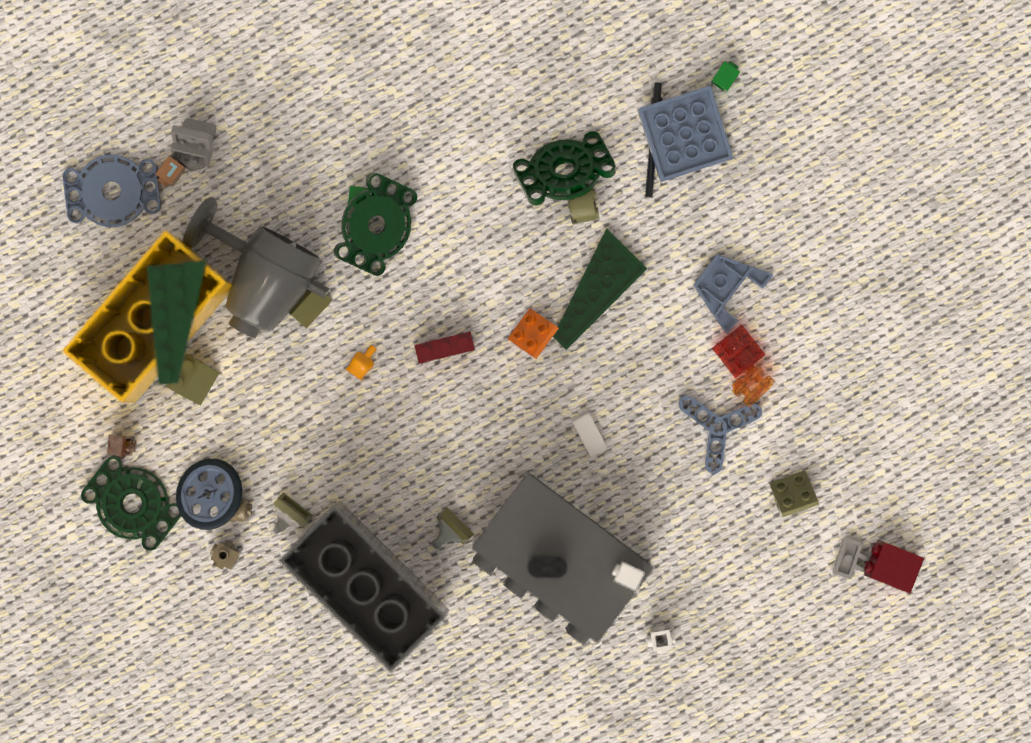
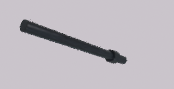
M654 82L651 104L663 100L661 98L662 83ZM649 148L645 197L653 198L655 164Z

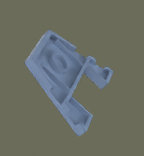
M716 255L693 286L724 332L728 335L738 320L725 311L723 307L746 277L763 289L773 274Z

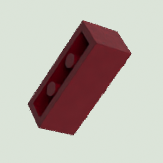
M471 332L414 345L419 364L475 351Z

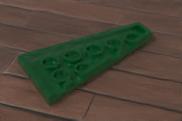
M607 228L558 325L559 329L553 336L565 350L647 270Z
M207 260L147 266L158 385L177 384L180 382Z

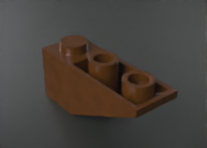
M108 435L107 454L132 456V453L136 452L137 441H134V436Z

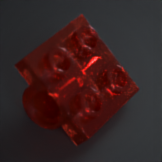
M740 325L711 348L734 378L745 372L766 355L743 325Z

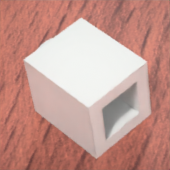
M622 562L621 565H616L612 575L615 576L614 581L636 591L644 572Z

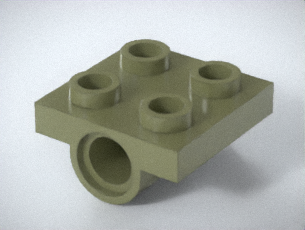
M806 471L769 483L782 517L819 505Z

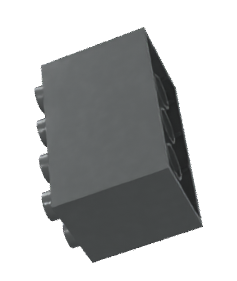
M529 472L526 473L472 546V550L476 552L472 560L475 565L489 575L492 574L495 568H498L507 575L503 585L521 599L527 591L538 598L534 609L551 622H554L558 615L569 622L565 627L566 633L583 646H585L590 638L598 644L654 569L651 563ZM534 557H560L567 564V572L561 578H534L528 572V562ZM624 562L644 572L636 591L614 581L615 576L612 573L617 564L621 565Z
M341 501L334 504L278 560L390 673L447 617L449 608Z

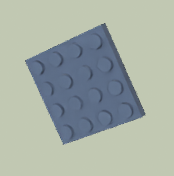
M711 85L637 109L660 182L734 159Z

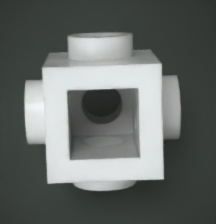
M665 625L653 627L650 635L647 636L648 647H652L653 652L657 651V654L668 653L669 649H673L672 644L675 643L674 632H670V629L665 628ZM659 635L664 637L663 642L657 641Z

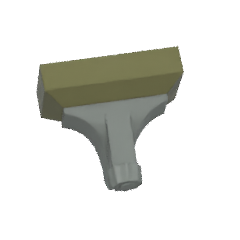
M446 507L437 516L440 531L432 546L435 549H439L444 543L451 541L465 544L474 533Z

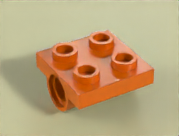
M529 308L508 337V340L537 359L559 328Z

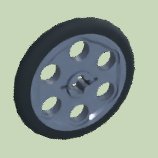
M208 458L190 466L179 480L176 490L177 508L185 522L200 530L216 529L229 522L238 511L242 501V483L237 471L226 461ZM206 471L208 478L202 482L200 476ZM224 474V483L218 484V476ZM194 486L196 493L193 496H189L188 490ZM208 490L212 491L210 498L206 497ZM225 492L230 493V499L227 502L222 500ZM196 504H200L201 510L198 514H194L193 508ZM213 507L218 508V514L215 517L210 515Z

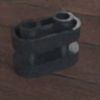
M534 557L528 562V572L534 578H561L567 572V564L560 557Z

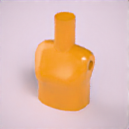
M370 345L365 353L356 352L346 370L362 381L374 366V361L371 357L377 349Z

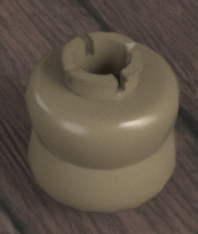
M242 498L239 509L230 522H246L249 516H252V504H249L248 499Z

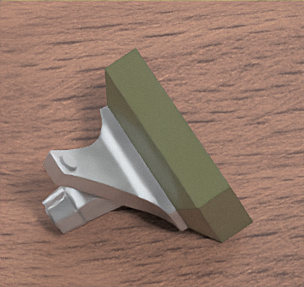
M283 492L274 502L278 513V521L272 532L275 535H280L289 526L305 527L313 515Z

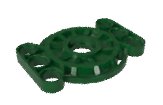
M590 131L584 135L583 142L565 139L553 141L542 146L535 152L530 161L523 158L517 159L513 163V171L528 202L537 206L545 201V197L555 200H571L581 197L594 188L600 176L604 178L614 176L616 174V164L600 134ZM591 138L597 139V142L593 144L587 141ZM597 152L605 153L602 157L595 156ZM561 164H570L574 167V170L568 174H558L555 172L556 168ZM521 165L527 167L524 171L517 170ZM607 165L612 166V169L609 171H604L602 169L604 166ZM527 179L534 180L530 185L524 184V181ZM534 193L541 194L537 199L531 197Z
M373 172L366 177V185L369 189L357 194L344 210L341 230L345 242L338 243L334 247V255L350 265L372 275L379 276L384 273L386 268L383 260L397 254L409 238L411 215L407 206L414 205L418 197L413 189ZM378 176L380 183L378 186L373 187L371 180L373 177ZM394 184L396 191L390 195L387 191L388 186ZM406 192H411L412 199L409 202L404 201V194ZM379 215L383 217L385 226L380 233L374 234L370 232L368 224L372 217ZM405 215L407 217V227H405ZM404 231H406L405 236L400 243L399 241L401 240ZM396 245L398 246L394 251L388 253V251L393 249ZM345 246L348 249V253L346 256L341 257L339 250ZM362 254L364 256L363 263L356 264V256ZM378 261L380 269L377 272H373L372 264Z
M108 457L82 490V500L87 504L96 502L98 517L110 533L124 539L142 538L144 549L148 551L155 550L181 518L180 513L177 517H172L169 514V509L172 506L177 507V503L169 504L167 490L155 474L139 467L122 469L123 463L119 457ZM112 459L117 460L119 463V467L116 470H111L108 466L109 461ZM130 470H138L143 473L142 475L131 474ZM101 474L107 477L105 485L97 483V477ZM146 475H151L157 482L154 483ZM159 485L163 489L165 497H161L158 489ZM89 489L95 492V498L92 501L87 500L85 497V493ZM136 494L141 498L142 506L137 512L130 513L124 508L123 500L127 495ZM100 509H103L106 521L102 518ZM161 521L166 522L168 525V529L165 532H160L157 528L158 523ZM110 523L114 528H116L118 530V533L113 531L108 526V524ZM122 532L133 533L134 536L122 535ZM149 536L154 537L156 540L154 547H148L145 543L146 538Z

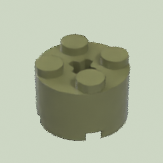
M592 188L581 197L567 200L570 213H572V217H570L572 224L595 221L599 218L598 207H596L595 200H597L595 189Z

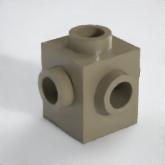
M225 540V542L221 541L219 544L215 543L210 554H212L211 560L214 561L213 565L220 569L226 567L232 570L242 552L235 549V544ZM222 552L227 554L226 558L222 556Z

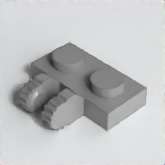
M844 537L832 573L852 579L855 569L865 572L864 566L856 565L858 558L864 561L870 560L869 556L860 554L863 543Z

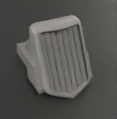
M190 118L185 119L182 126L173 125L171 130L173 140L171 145L172 158L177 159L189 171L202 169L206 166L209 167L213 153L212 144L216 132L215 125Z

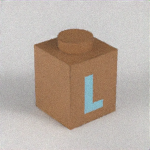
M168 156L156 172V175L159 177L157 181L166 187L168 184L173 187L186 168Z

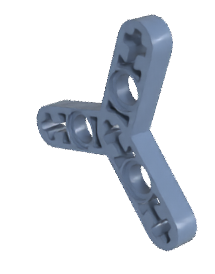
M684 396L679 401L680 410L709 431L705 468L712 474H717L722 469L726 433L756 421L762 415L761 407L754 403L719 417L691 396ZM690 399L693 407H696V404L700 406L695 411L694 416L690 414L693 410L683 408V400L688 401ZM752 406L754 409H758L757 416H747L748 421L745 422L744 416L740 411L744 410V413H748ZM705 410L708 413L706 421L698 419L697 414L699 411ZM733 414H738L741 417L740 424L733 425L730 422V417ZM712 416L715 417L713 422L716 424L722 423V431L718 430L715 432V427L712 424L709 427L706 426ZM713 441L721 443V449L717 452L712 451L710 448ZM709 453L714 455L721 454L720 459L716 457V463L719 464V468H715V471H712L711 467L708 466L713 461V457H709Z

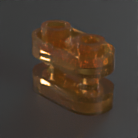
M752 365L745 372L746 375L742 379L738 378L732 384V392L737 397L743 394L745 396L743 403L747 407H751L775 383V380L770 375L766 378L761 376L764 370L759 365L755 367ZM755 382L759 383L752 391L748 389Z

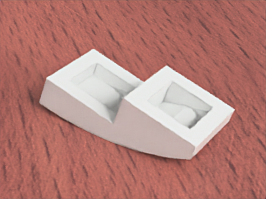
M589 412L572 420L590 457L608 449Z

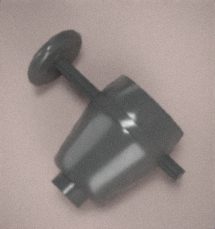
M214 197L205 199L195 211L183 236V243L190 249L195 247L205 233L241 252L226 302L227 310L233 314L228 324L237 331L256 338L260 329L267 332L273 331L306 293L307 289L322 298H325L330 288L313 280L320 262V257L297 243L296 248L289 245L294 243V241L263 226L258 227L248 242L243 241L211 223L218 206Z

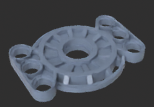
M104 155L90 161L80 173L74 168L66 169L62 178L68 219L78 224L87 217L97 225L120 227L134 221L143 209L149 214L158 213L161 209L159 181H157L158 176L156 175V163L151 159H143L139 166H137L126 157ZM114 158V161L102 162L103 159ZM119 159L129 162L130 165L126 166L123 163H119ZM98 161L97 166L93 167L90 171L87 170L92 164ZM147 162L153 165V170L150 173L143 171V165ZM75 172L77 174L76 181L69 182L67 174ZM149 181L155 183V189L152 192L145 190V184ZM108 182H116L121 188V194L115 200H108L103 195V187ZM71 191H77L79 193V199L77 201H71L69 199V194ZM151 200H155L158 204L157 209L154 211H150L147 208V204ZM76 209L82 213L79 220H73L71 217V213ZM134 211L136 212L132 218L126 220V217L130 216ZM97 216L100 219H104L105 223L98 222L93 218ZM110 221H122V223L110 224Z

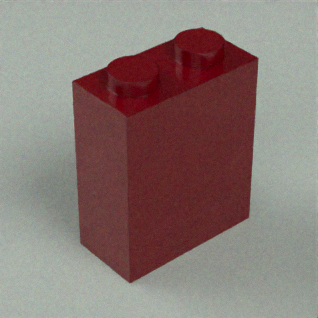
M877 540L872 546L870 560L865 564L864 576L911 594L924 558Z

